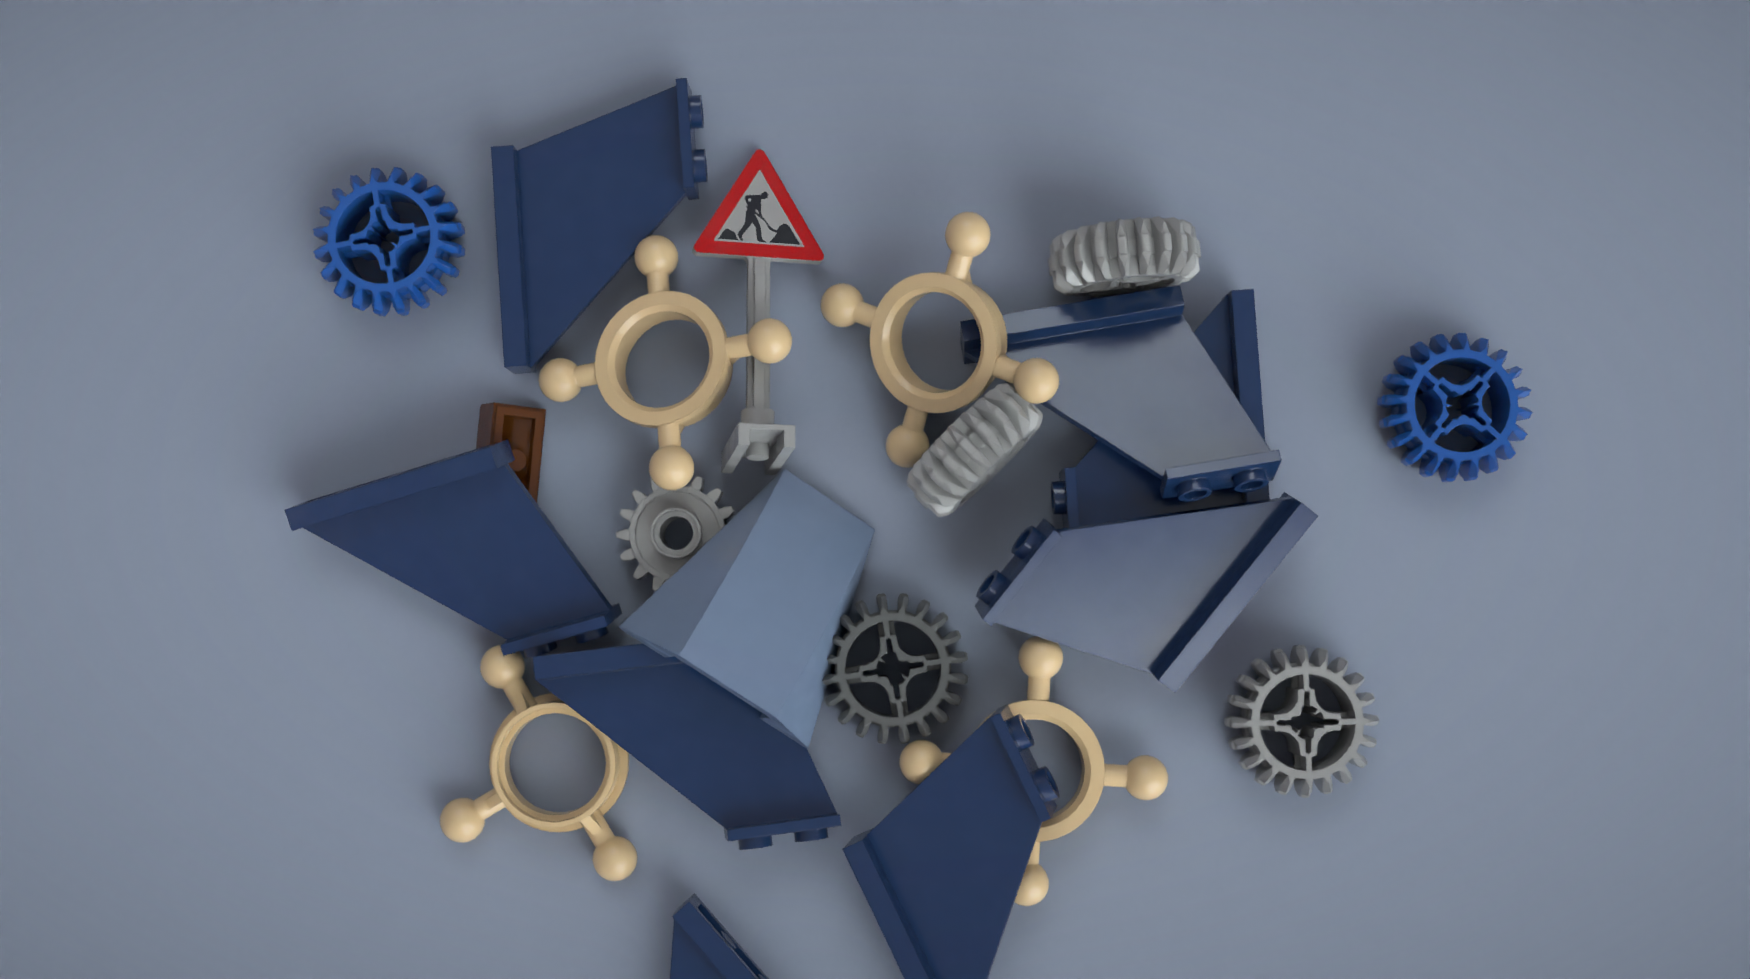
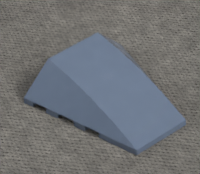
M783 469L730 519V522L713 538L709 539L672 577H669L644 604L627 617L618 628L665 658L675 656L762 712L759 717L761 720L803 747L808 748L827 689V685L822 680L827 674H831L834 664L828 663L827 658L830 655H836L839 647L833 644L832 638L835 635L841 638L843 636L845 627L841 625L840 618L844 614L849 616L875 529L788 470Z

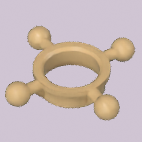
M974 212L959 213L947 224L945 240L951 250L945 273L927 272L903 279L885 294L878 307L864 302L859 290L846 283H839L829 287L821 298L820 307L822 315L830 324L837 327H848L859 323L871 328L870 350L876 372L889 392L907 405L902 425L895 427L889 433L885 446L890 460L900 467H913L922 457V454L929 449V439L923 431L928 413H945L969 405L985 392L995 378L1014 384L1016 393L1022 399L1033 404L1044 403L1051 399L1059 386L1058 372L1049 361L1042 358H1031L1021 363L1006 356L1007 332L1002 314L993 299L984 290L972 283L969 270L973 257L978 256L987 248L991 238L990 227L987 221L981 215ZM931 292L948 294L962 302L972 313L980 332L981 352L978 364L970 378L953 390L939 389L922 381L910 368L903 351L902 330L906 316L920 298Z
M651 235L644 238L637 245L634 254L638 270L647 277L648 294L638 297L625 305L610 320L600 337L594 363L577 366L569 359H552L542 367L538 381L543 394L556 402H566L575 398L582 387L598 385L604 400L617 414L636 425L657 428L659 449L650 459L649 474L657 486L665 490H677L686 486L694 474L693 459L681 447V433L684 427L702 420L719 405L728 390L732 378L733 364L737 360L753 356L763 363H777L789 354L792 347V335L783 322L767 318L756 322L748 334L727 337L722 322L706 304L689 294L670 291L669 275L678 264L677 248L670 239L661 235ZM685 320L699 325L707 338L709 346V363L705 376L699 386L687 398L671 406L653 408L638 404L632 397L626 382L627 359L637 340L647 330L665 321Z
M1037 636L1027 639L1022 644L1018 655L1020 667L1028 676L1027 700L1008 704L1013 716L1021 714L1025 720L1048 721L1065 730L1077 746L1081 758L1082 772L1079 786L1072 799L1062 809L1055 812L1051 819L1041 824L1015 899V903L1022 906H1032L1039 903L1048 892V875L1044 868L1039 865L1040 842L1057 839L1079 827L1095 809L1102 794L1103 786L1123 787L1137 799L1152 800L1159 797L1165 791L1168 784L1166 767L1159 759L1153 756H1137L1129 761L1127 765L1105 764L1101 746L1088 724L1068 708L1049 701L1051 677L1057 674L1062 666L1063 652L1058 643ZM990 714L978 727H980L992 714ZM915 740L906 745L902 750L899 759L900 770L907 780L914 784H920L951 753L941 752L939 747L931 741Z
M500 645L490 648L481 659V675L490 686L503 689L514 708L501 723L491 745L489 769L494 788L475 800L456 798L450 801L443 808L440 815L442 832L454 842H469L482 832L485 819L503 808H506L516 819L524 824L542 831L569 832L584 827L595 846L593 866L596 872L602 878L609 881H620L627 878L636 867L637 851L628 839L614 835L603 815L616 803L625 787L629 772V753L553 693L533 697L522 678L525 671V661L520 652L503 656ZM560 713L580 719L596 733L604 749L606 766L602 784L595 796L587 804L575 810L552 812L534 806L520 794L511 776L510 754L517 735L529 722L545 714Z

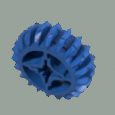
M394 167L387 180L379 168H371L369 175L370 184H366L358 175H350V185L353 191L347 195L339 188L332 189L333 197L340 203L335 210L329 206L320 207V214L327 218L330 223L329 226H319L313 229L314 236L328 243L313 251L316 259L321 262H329L320 272L323 279L328 282L338 281L334 289V293L342 299L352 296V306L361 311H364L372 304L373 312L378 316L385 317L390 311L392 304L398 314L401 316L408 315L410 299H413L423 309L429 308L430 300L426 292L431 288L443 296L447 294V288L439 281L444 273L454 278L459 276V269L449 263V258L465 256V248L460 244L451 242V240L465 234V228L461 223L451 221L458 213L457 207L452 202L442 203L445 191L438 185L427 188V179L420 173H415L408 180L406 172L402 168ZM392 202H405L420 207L429 225L418 227L413 222L401 223L400 216L393 210ZM370 211L368 225L362 231L353 234L359 221ZM392 231L399 236L398 244L392 243L395 248L388 253L381 248V243L383 240L389 242L385 236ZM428 250L423 262L410 274L409 266L412 258L418 252ZM362 257L366 261L378 260L380 270L387 274L388 283L365 281L357 272L352 259Z
M1466 333L1453 335L1450 343L1443 334H1437L1430 338L1429 347L1419 341L1410 346L1411 358L1401 355L1393 361L1395 369L1399 374L1390 373L1383 377L1382 383L1386 388L1393 391L1394 394L1378 397L1377 405L1382 408L1391 409L1392 415L1380 419L1378 425L1380 428L1385 429L1394 426L1397 435L1389 438L1387 446L1390 449L1402 445L1407 447L1401 458V463L1405 466L1411 465L1421 458L1419 474L1423 477L1432 476L1437 469L1442 482L1455 481L1458 472L1464 481L1477 479L1479 469L1486 474L1493 473L1499 468L1497 458L1507 460L1516 454L1509 441H1521L1528 435L1523 428L1515 423L1516 421L1529 419L1533 413L1526 407H1518V399L1529 396L1531 389L1523 386L1515 389L1512 380L1520 376L1522 368L1515 366L1505 370L1502 364L1507 358L1508 351L1503 349L1487 356L1489 349L1488 339H1477L1470 346ZM1436 365H1453L1461 367L1472 374L1468 379L1460 381L1455 385L1444 377L1435 378L1429 370ZM1486 390L1491 401V418L1485 413L1482 406V398ZM1462 395L1458 400L1461 408L1457 409V411H1461V415L1446 420L1449 416L1446 407L1452 406L1446 404V400ZM1415 396L1424 403L1427 411L1426 419L1422 426H1420L1416 416ZM1451 430H1454L1464 438L1471 436L1478 444L1468 452H1456L1445 449L1435 442L1439 437L1447 435Z

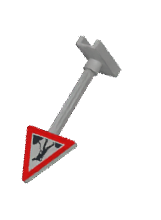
M757 149L692 249V253L695 256L742 259L746 262V334L749 333L751 327L756 322L770 318L771 262L819 265L824 259L822 250L762 149ZM753 356L746 357V408L741 410V422H738L721 452V473L732 474L741 458H746L753 461L765 460V475L776 476L795 449V425L774 424V410L770 409V364L760 362Z

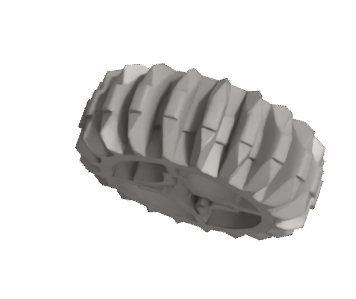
M1160 216L1152 218L1137 217L1125 220L1119 218L1116 221L1080 226L1076 230H1067L1065 233L1054 238L1050 244V258H1048L1050 276H1053L1054 289L1066 296H1090L1094 298L1098 296L1123 295L1176 286L1182 282L1190 281L1200 271L1198 258H1201V251L1195 227L1186 220H1179L1175 217L1161 218Z
M1004 383L997 385L993 390H989L981 399H978L966 412H963L934 441L931 447L922 454V457L913 465V469L908 474V487L915 493V498L926 509L932 510L938 517L953 513L1000 472L1018 451L1025 446L1027 441L1035 435V432L1042 423L1043 413L1033 403L1022 399L1016 393L1014 384Z
M1294 645L1290 654V662L1282 649H1273L1270 651L1272 669L1262 659H1254L1251 662V666L1259 678L1255 681L1249 676L1238 675L1236 682L1248 691L1245 697L1228 695L1227 703L1232 706L1241 707L1240 716H1228L1224 719L1225 726L1241 728L1242 734L1228 740L1229 747L1234 750L1249 748L1238 761L1241 768L1248 770L1260 764L1254 778L1257 783L1266 785L1275 776V792L1286 795L1294 782L1297 795L1303 798L1310 797L1313 780L1318 790L1324 794H1329L1333 791L1331 774L1342 783L1348 784L1351 782V773L1345 765L1350 762L1355 766L1364 768L1367 765V760L1364 756L1357 753L1359 745L1375 747L1377 744L1375 738L1363 734L1364 725L1374 726L1380 721L1377 715L1363 713L1362 707L1371 705L1375 701L1374 694L1369 692L1355 693V690L1365 680L1364 676L1361 673L1354 672L1343 678L1348 667V660L1343 657H1337L1328 665V650L1324 648H1316L1309 659L1304 645ZM1309 675L1318 678L1332 690L1338 700L1341 712L1323 710L1318 705L1315 689L1309 688ZM1291 677V686L1286 687V696L1283 704L1276 710L1260 713L1269 692L1281 681ZM1301 711L1311 714L1312 717L1325 719L1323 722H1311L1310 725H1304L1301 729L1277 722L1278 720H1291L1292 717L1300 716ZM1260 730L1280 731L1284 735L1288 745V752L1293 753L1294 766L1284 765L1270 753L1263 741ZM1341 730L1337 742L1330 752L1320 760L1312 763V756H1317V746L1321 737L1327 732Z

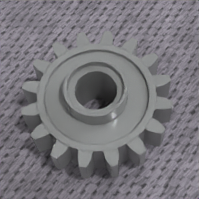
M696 476L691 482L690 487L684 486L677 490H665L657 486L651 478L650 482L653 492L647 496L635 489L631 494L639 504L636 510L621 509L620 515L623 518L631 521L629 529L616 532V538L630 541L631 548L625 550L620 557L622 561L637 560L639 562V566L633 574L636 580H641L649 574L654 576L652 590L656 591L669 577H672L709 539L713 538L727 524L726 520L736 514L732 506L719 508L717 503L721 500L724 493L718 487L707 495L702 493L705 482L702 477ZM686 519L693 529L692 540L685 548L673 550L665 539L666 528L674 520Z

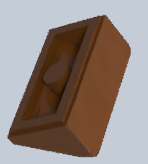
M495 402L482 404L479 412L476 449L508 439L515 461L508 464L537 503L546 409Z

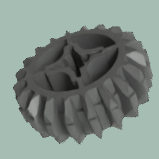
M882 593L876 596L879 612L869 614L867 605L863 600L855 603L857 612L862 617L861 620L854 624L846 614L840 618L841 625L848 632L843 638L838 635L832 638L833 644L839 647L836 655L831 654L827 661L829 664H835V673L827 674L822 680L825 685L836 683L839 691L828 695L825 698V703L830 707L842 700L845 701L848 707L838 717V721L842 725L849 722L854 714L862 718L857 726V736L863 738L872 723L879 725L877 733L878 743L886 744L888 740V727H898L899 740L902 744L910 741L908 725L917 723L921 735L927 737L931 734V730L924 719L932 713L942 724L949 720L946 712L938 707L943 699L952 705H960L962 698L956 693L948 691L950 682L966 684L968 676L961 672H951V663H963L968 660V656L964 651L949 653L947 645L957 642L961 635L958 630L951 631L943 637L938 632V629L948 620V616L944 612L936 615L932 622L929 623L923 618L929 610L930 603L928 601L921 600L915 614L906 611L909 603L908 595L901 593L897 600V610H888L886 595ZM894 621L909 623L924 632L933 643L936 653L910 655L903 652L897 642ZM877 624L880 638V651L877 657L865 664L846 667L848 652L854 640L864 630ZM888 638L891 639L892 650L896 652L899 661H908V663L922 662L920 666L909 667L907 675L901 673L904 679L898 683L899 697H895L893 684H890L887 675H878V673L866 675L863 673L867 670L877 669L878 661L885 663L882 656L888 653L886 639ZM939 669L938 680L931 695L920 706L908 711L906 686L909 680L917 674ZM859 682H876L881 684L888 692L892 714L880 713L865 706L855 696L849 684Z

